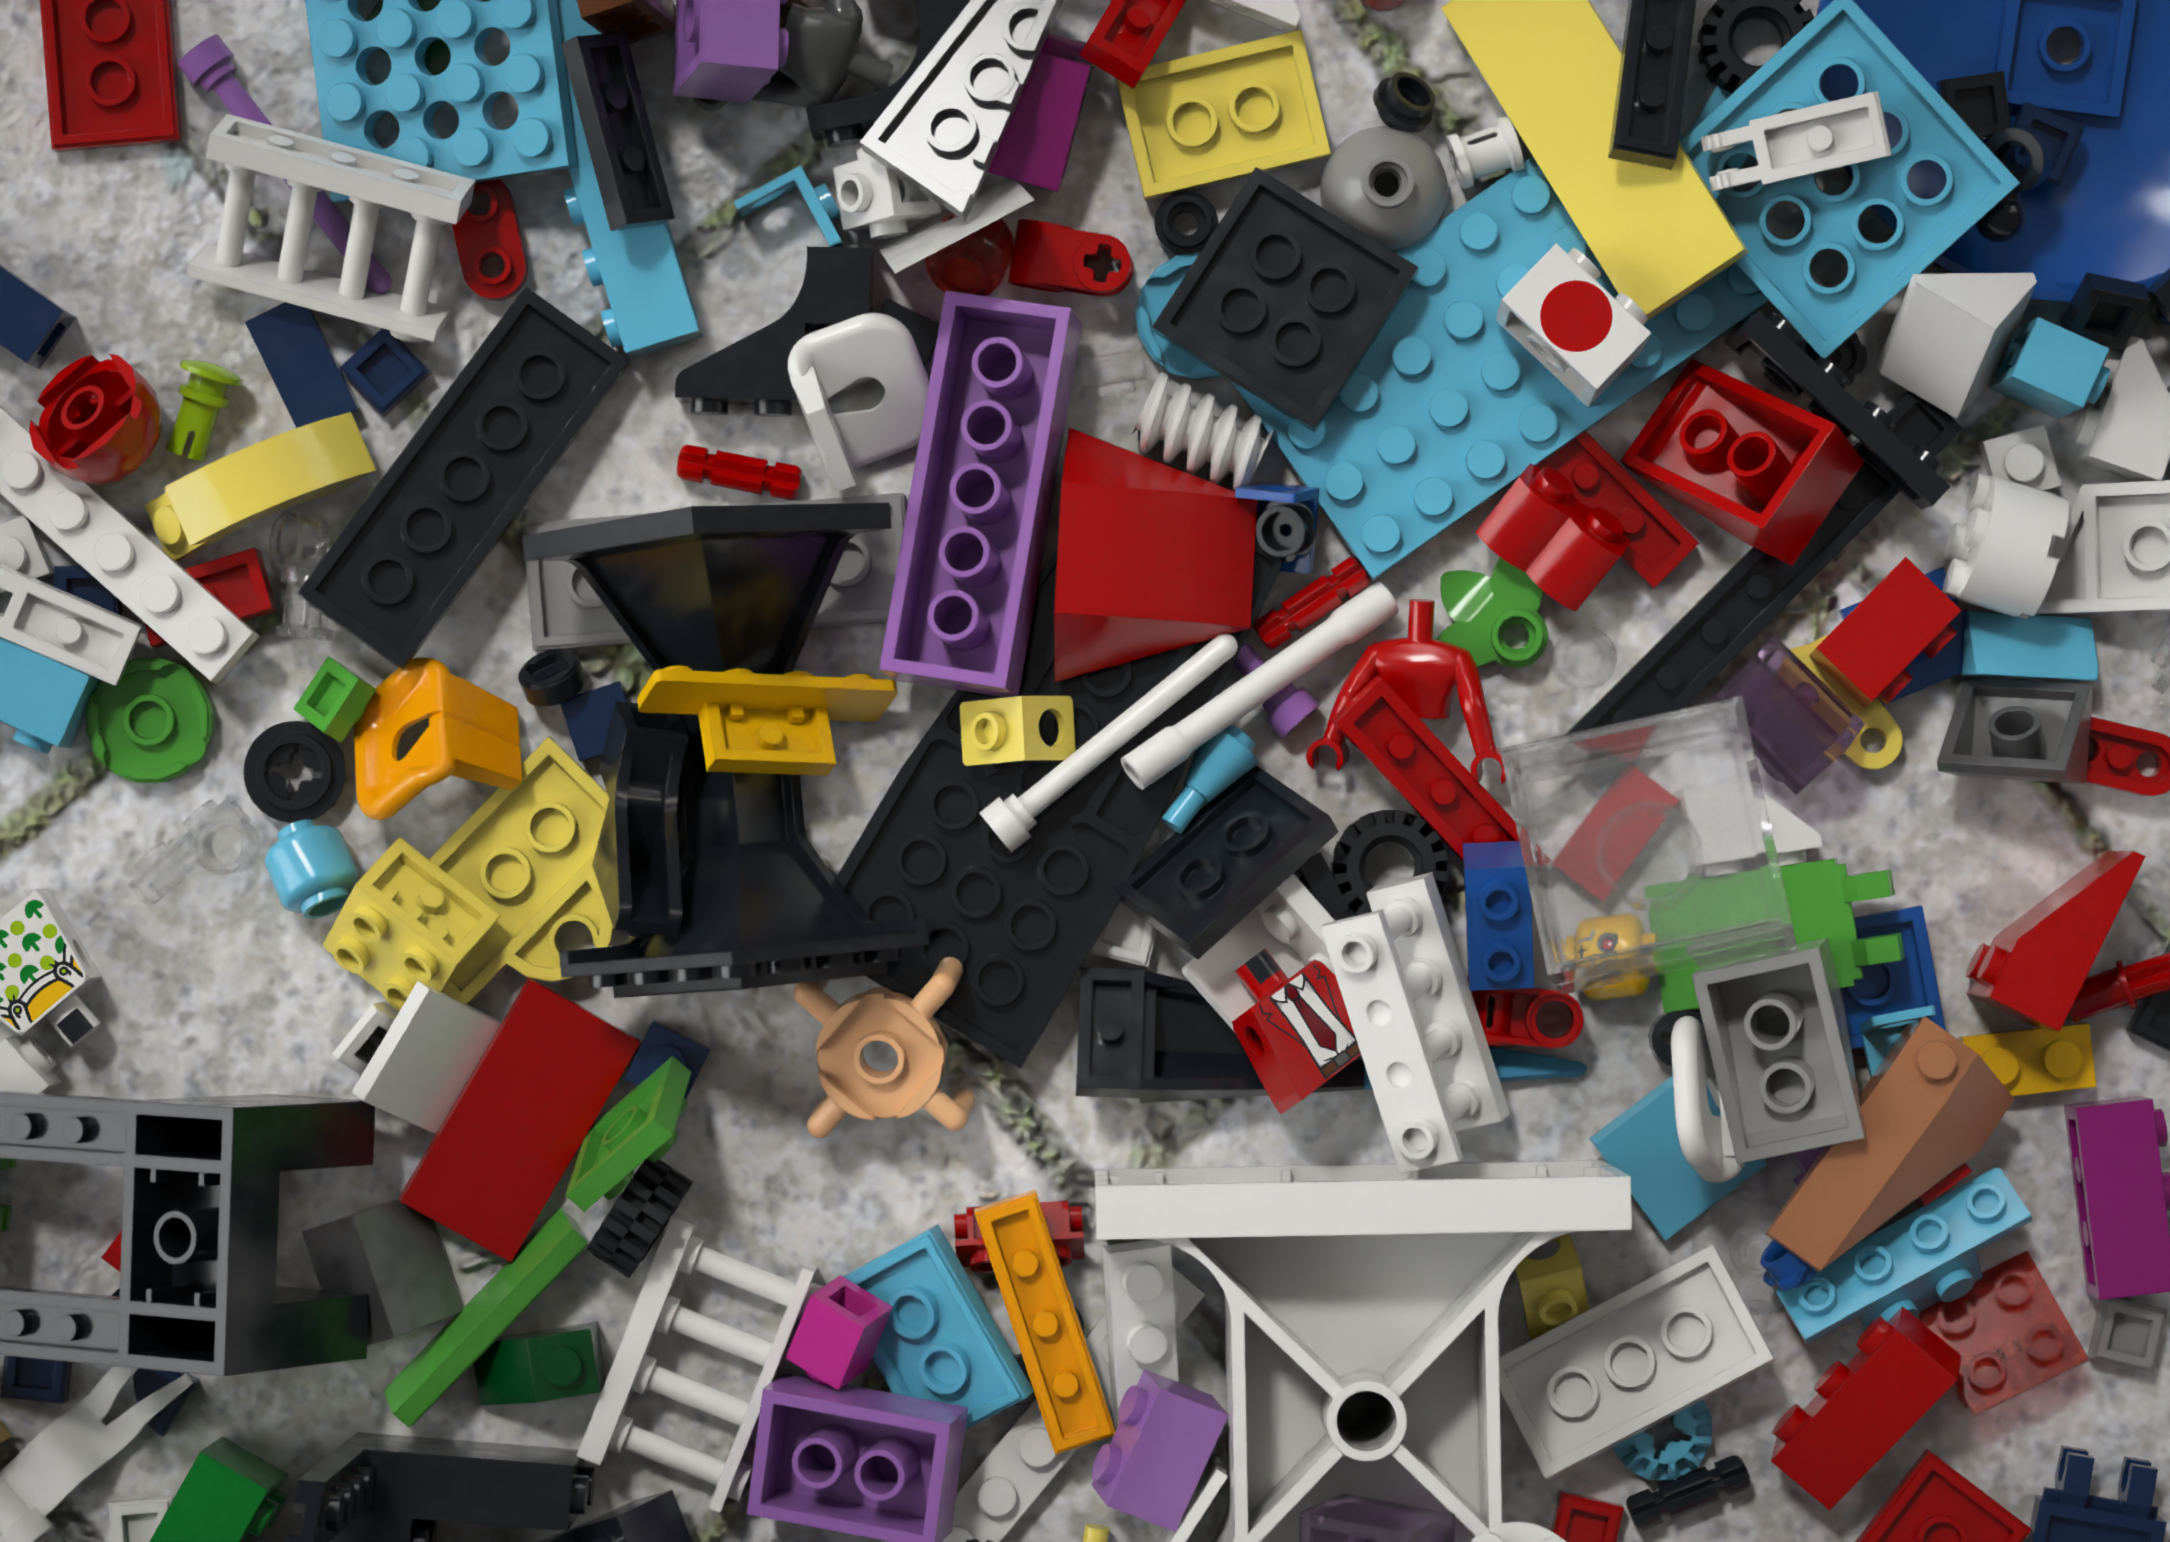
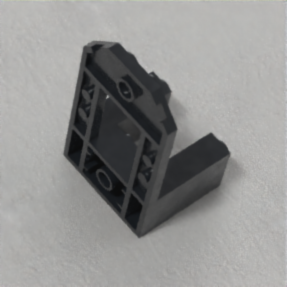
M0 1091V1158L124 1167L119 1297L0 1286V1355L215 1376H231L366 1359L369 1294L276 1286L280 1171L373 1165L375 1107L359 1099L279 1094L138 1100Z
M357 1432L298 1479L293 1500L294 1512L303 1513L300 1536L286 1535L285 1542H436L437 1521L568 1531L580 1514L585 1515L587 1506H592L595 1488V1468L585 1467V1460L576 1456L578 1449Z

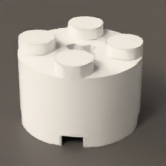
M1977 473L1972 480L1966 499V509L1970 510L1966 524L1955 523L1947 539L1944 559L1951 561L1945 576L1942 592L1956 600L2013 617L2028 619V615L2034 616L2039 610L2054 577L2059 559L2052 557L2055 547V536L2065 539L2069 519V501L2066 498L1995 476Z

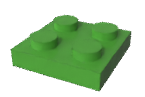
M674 1056L670 1057L591 1126L582 1142L565 1195L583 1212L602 1196L607 1200L616 1197L628 1185L634 1175V1169L647 1158L651 1162L659 1160L675 1143L678 1137L675 1127L678 1117L682 1114L688 1103L684 1096L691 1075V1071Z

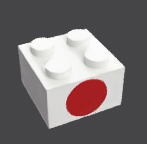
M1556 243L1501 299L1495 320L1583 402L1585 406L1589 407L1642 352L1651 335V332L1643 326L1648 321V317L1625 294L1619 293L1614 298L1596 281L1601 276L1600 271L1583 253L1576 248H1572L1566 253Z

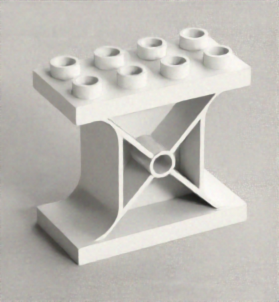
M1604 1160L1448 1163L1400 1174L1397 1164L1094 1169L1096 1240L1150 1239L1170 1244L1199 1260L1210 1270L1224 1291L1226 1410L1229 1414L1227 1418L1228 1504L1223 1523L1212 1542H1470L1484 1530L1502 1524L1498 1314L1505 1284L1517 1265L1528 1254L1554 1238L1578 1231L1632 1230L1631 1176ZM1362 1391H1371L1382 1395L1381 1406L1371 1419L1359 1424H1349L1337 1419L1341 1405L1351 1395Z

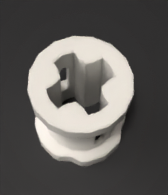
M1507 115L1497 118L1496 125L1463 137H1459L1455 133L1445 137L1454 172L1463 189L1472 187L1475 179L1511 168L1514 172L1525 169L1521 147L1514 127Z

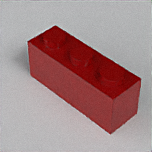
M1903 1306L1888 1322L1881 1316L1874 1320L1856 1343L1860 1351L1846 1365L1839 1360L1834 1362L1816 1383L1814 1390L1818 1394L1804 1409L1798 1404L1793 1405L1780 1418L1772 1431V1434L1777 1438L1771 1462L1829 1511L1958 1380L1962 1356Z

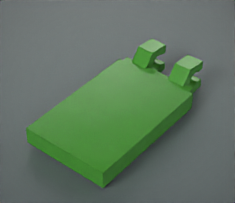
M1837 858L1644 887L1651 933L1658 934L1661 947L1662 970L1658 971L1664 1013L1699 1008L1691 975L1702 964L1828 937L1839 986L1844 988L1857 985L1856 979L1864 978L1862 966L1901 961L1905 958L1902 932L1858 939L1852 902L1895 895L1892 869L1848 875L1846 863L1838 864Z

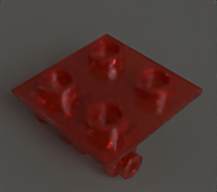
M2028 1251L1982 1272L1983 1278L1976 1281L1973 1288L1961 1298L1951 1302H1943L1941 1300L1919 1312L1918 1315L1924 1325L1962 1356L1958 1380L1953 1387L1962 1406L1965 1409L1969 1408L1973 1417L2089 1361L2086 1352Z

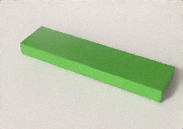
M560 1208L516 1253L512 1262L508 1261L463 1307V1311L458 1313L383 1390L392 1414L408 1428L411 1425L413 1426L588 1246V1241L577 1221L564 1209Z

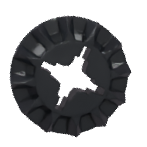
M302 721L282 722L266 729L254 740L244 762V782L253 803L269 817L287 823L305 819L316 820L337 804L344 784L347 781L344 752L336 741L313 724ZM299 744H302L300 754L303 755V765L313 768L314 772H321L322 775L321 779L312 778L311 781H301L298 791H295L293 801L291 800L292 790L289 789V779L279 776V773L269 772L270 765L280 767L281 764H291L294 754L298 753Z

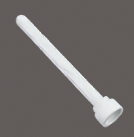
M1221 634L1215 637L1017 798L1012 794L1004 801L998 797L979 814L1012 853L1031 837L1028 831L1037 824L1034 817L1233 657L1238 648L1236 639L1230 634Z

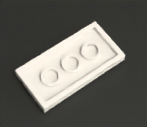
M1712 1244L1499 1357L1500 1392L1545 1479L1551 1480L1770 1365L1776 1359L1717 1248Z

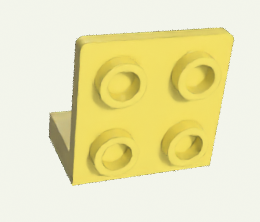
M399 837L354 885L328 933L323 947L333 955L335 961L343 969L358 974L381 992L393 1008L400 1011L417 981L443 993L457 968L494 928L501 915Z

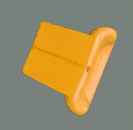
M414 658L404 671L397 668L376 687L377 690L366 705L363 716L355 724L354 749L357 802L364 815L372 820L381 821L393 817L426 788L443 781L450 775L507 790H513L522 782L520 746H518L520 743L518 707L463 678L452 675L446 665L436 659ZM429 718V727L407 755L399 761L397 758V746L404 731L410 726Z

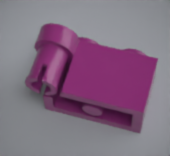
M1049 32L987 173L1057 192L1061 189L1087 91L1086 84H1089L1094 68L1090 64L1074 60V57L1084 59L1079 54L1086 42Z

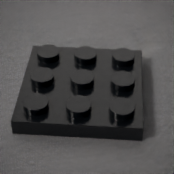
M1255 167L1153 324L1152 329L1160 337L1315 433L1419 273V267Z

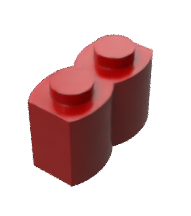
M1530 463L1475 533L1499 557L1512 566L1526 572L1530 579L1547 595L1576 612L1631 542L1623 534V526L1613 514L1603 508L1594 507L1592 509L1580 503L1572 493L1573 487L1571 483L1561 473L1548 467L1541 469Z

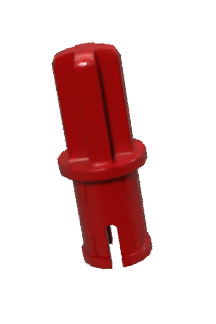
M2170 952L2125 966L2123 961L2119 960L2115 962V968L2086 977L2070 1010L2074 1023L2127 1005L2130 1006L2131 1010L2137 1009V1000L2169 991Z

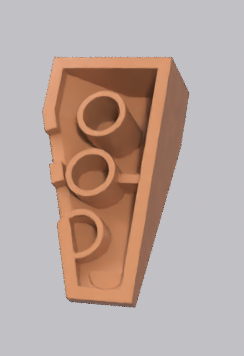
M1926 1016L1905 1027L1859 1094L1866 1137L1824 1146L1765 1233V1235L1817 1272L1824 1269L1977 1154L2015 1100L1978 1053Z

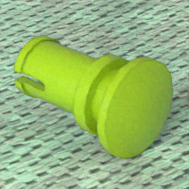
M181 360L180 367L191 372L187 384H180L178 393L183 395V399L170 440L167 442L165 449L182 456L190 431H194L195 436L188 458L205 461L220 408L226 409L230 401L225 396L227 386L239 387L242 385L243 380L230 370L211 362Z

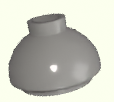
M1388 126L1361 130L1339 144L1325 165L1320 185L1322 208L1393 252L1418 243L1434 229L1443 215L1448 195L1444 167L1431 146L1411 132ZM1383 173L1392 174L1399 184L1396 194L1390 197L1379 195L1374 188V180L1377 176Z

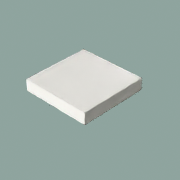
M417 981L352 1090V1093L363 1102L436 1134L502 1021Z

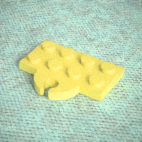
M547 737L521 764L522 782L513 790L498 788L429 859L501 915L494 928L457 968L444 990L446 995L467 1005L473 1001L507 964L530 978L551 982L570 978H561L559 956L561 950L557 943L558 932L567 922L579 921L584 923L591 931L593 944L597 948L610 947L613 941L614 928L592 866L609 796L607 791L551 737Z

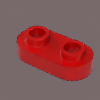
M500 179L477 182L474 185L473 196L480 193L490 196L491 207L489 211L483 215H474L468 207L456 225L452 224L462 274L467 285L478 296L486 300L503 301L515 296L524 286L528 276V263L513 196L507 186ZM493 255L502 257L505 262L502 274L495 278L486 277L482 270L484 261Z
M2091 717L2089 740L2092 741L2095 751L2093 757L2087 762L2086 783L2141 796L2161 795L2170 790V737L2162 733ZM2144 752L2150 753L2156 760V769L2148 777L2143 776L2136 766L2138 757Z

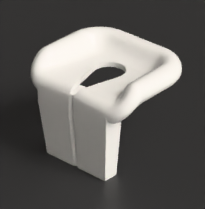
M865 313L809 333L797 341L788 357V373L825 469L838 492L856 485L853 474L854 470L919 444L930 380L914 338L905 325L886 314ZM870 377L875 378L883 385L885 391L883 399L874 408L832 414L827 399L855 380Z
M1684 1016L1675 1022L1671 1034L1674 1105L1678 1139L1686 1161L1697 1174L1707 1182L1722 1183L1731 1180L1739 1174L1745 1163L1737 1164L1705 1029L1698 1019L1692 1016ZM1707 1086L1716 1106L1720 1108L1721 1117L1712 1115L1710 1111Z

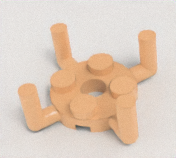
M946 957L941 960L932 978L914 999L891 991L888 988L876 987L869 989L867 992L854 995L839 1005L823 991L829 980L797 983L793 992L795 1001L823 1024L817 1038L816 1052L819 1068L818 1075L821 1085L828 1096H824L819 1100L808 1119L807 1130L810 1135L815 1138L827 1137L847 1113L868 1120L892 1117L898 1119L913 1114L921 1107L948 1130L958 1131L964 1128L975 1106L976 1099L973 1092L966 1088L955 1090L951 1097L938 1088L946 1065L948 1044L940 1026L933 1017L954 992L963 974V966L958 959ZM872 1041H883L890 1044L898 1056L897 1066L888 1071L873 1069L865 1061L863 1054L864 1046Z

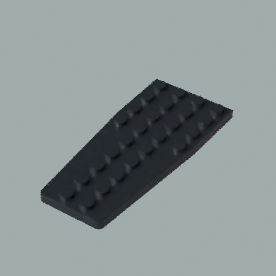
M1256 537L1251 629L1231 634L1236 639L1238 645L1235 655L1034 817L1037 824L1028 831L1031 837L1012 853L979 812L998 797L1002 801L1012 794L1018 798L1063 761H1019L965 766L962 761L960 704L968 701L1005 697L956 690L896 775L836 877L860 912L870 921L886 922L927 918L929 944L903 947L904 960L887 961L886 974L867 975L866 977L891 991L914 999L932 978L941 960L946 957L958 959L962 963L963 974L954 992L933 1017L1017 1067L1022 1068L1118 907L1121 896L1114 890V887L1129 879L1137 868L1189 760L1188 758L1147 788L1141 790L1125 772L1121 758L1165 727L1177 724L1222 692L1282 568V557H1275L1266 553L1259 545ZM1057 548L1040 572L1019 696H1070L1073 700L1075 749L1077 750L1210 641L1177 650H1169L1133 660L1127 664L1104 668L1055 683L1054 605ZM1046 710L1040 717L1039 732L1044 743L1051 747L1057 740L1059 728L1054 714Z

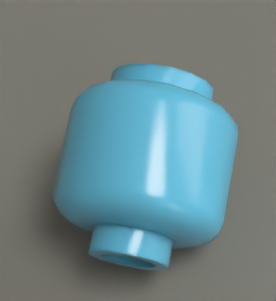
M310 819L299 820L283 827L277 833L279 841L270 847L265 856L267 871L283 908L294 913H302L306 919L325 917L342 909L354 885L359 881L357 868L340 830L329 825L315 826Z

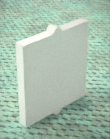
M1213 1455L1210 1456L1176 1532L1164 1528L1155 1542L1187 1541L1227 1479L1226 1468L1229 1463L1218 1456L1217 1458Z

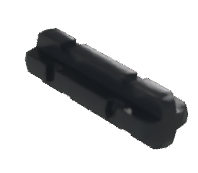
M1732 1455L1714 1462L1715 1468L1709 1471L1704 1466L1679 1477L1677 1480H1669L1659 1484V1490L1651 1493L1649 1489L1629 1496L1626 1504L1634 1525L1638 1530H1646L1663 1523L1662 1517L1669 1515L1674 1519L1719 1501L1718 1495L1726 1493L1729 1497L1747 1490L1751 1486V1479L1745 1463L1739 1456Z

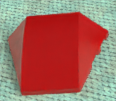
M1069 427L1061 482L1054 605L1055 683L1104 668L1127 664L1130 661L1169 650H1177L1210 641L1221 634L1231 635L1251 629L1258 501L1255 499L1236 498L1235 491Z

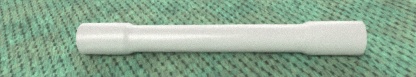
M1378 581L1373 583L1334 610L1326 621L1173 726L1165 727L1123 756L1121 763L1125 772L1139 789L1144 790L1187 760L1194 750L1344 646L1357 642L1396 615L1399 609L1394 597L1382 583Z

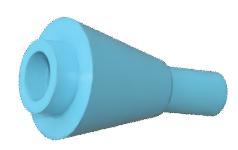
M1230 725L1197 749L1186 775L1183 790L1162 816L1161 820L1169 828L1182 834L1204 803L1211 802L1258 764L1257 758L1251 752L1256 746L1254 741L1239 728Z

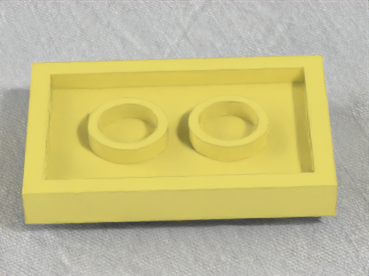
M1302 30L1147 66L1134 89L1115 78L1144 201L1248 177L1252 174L1255 167L1264 172H1269L1328 158L1331 155Z

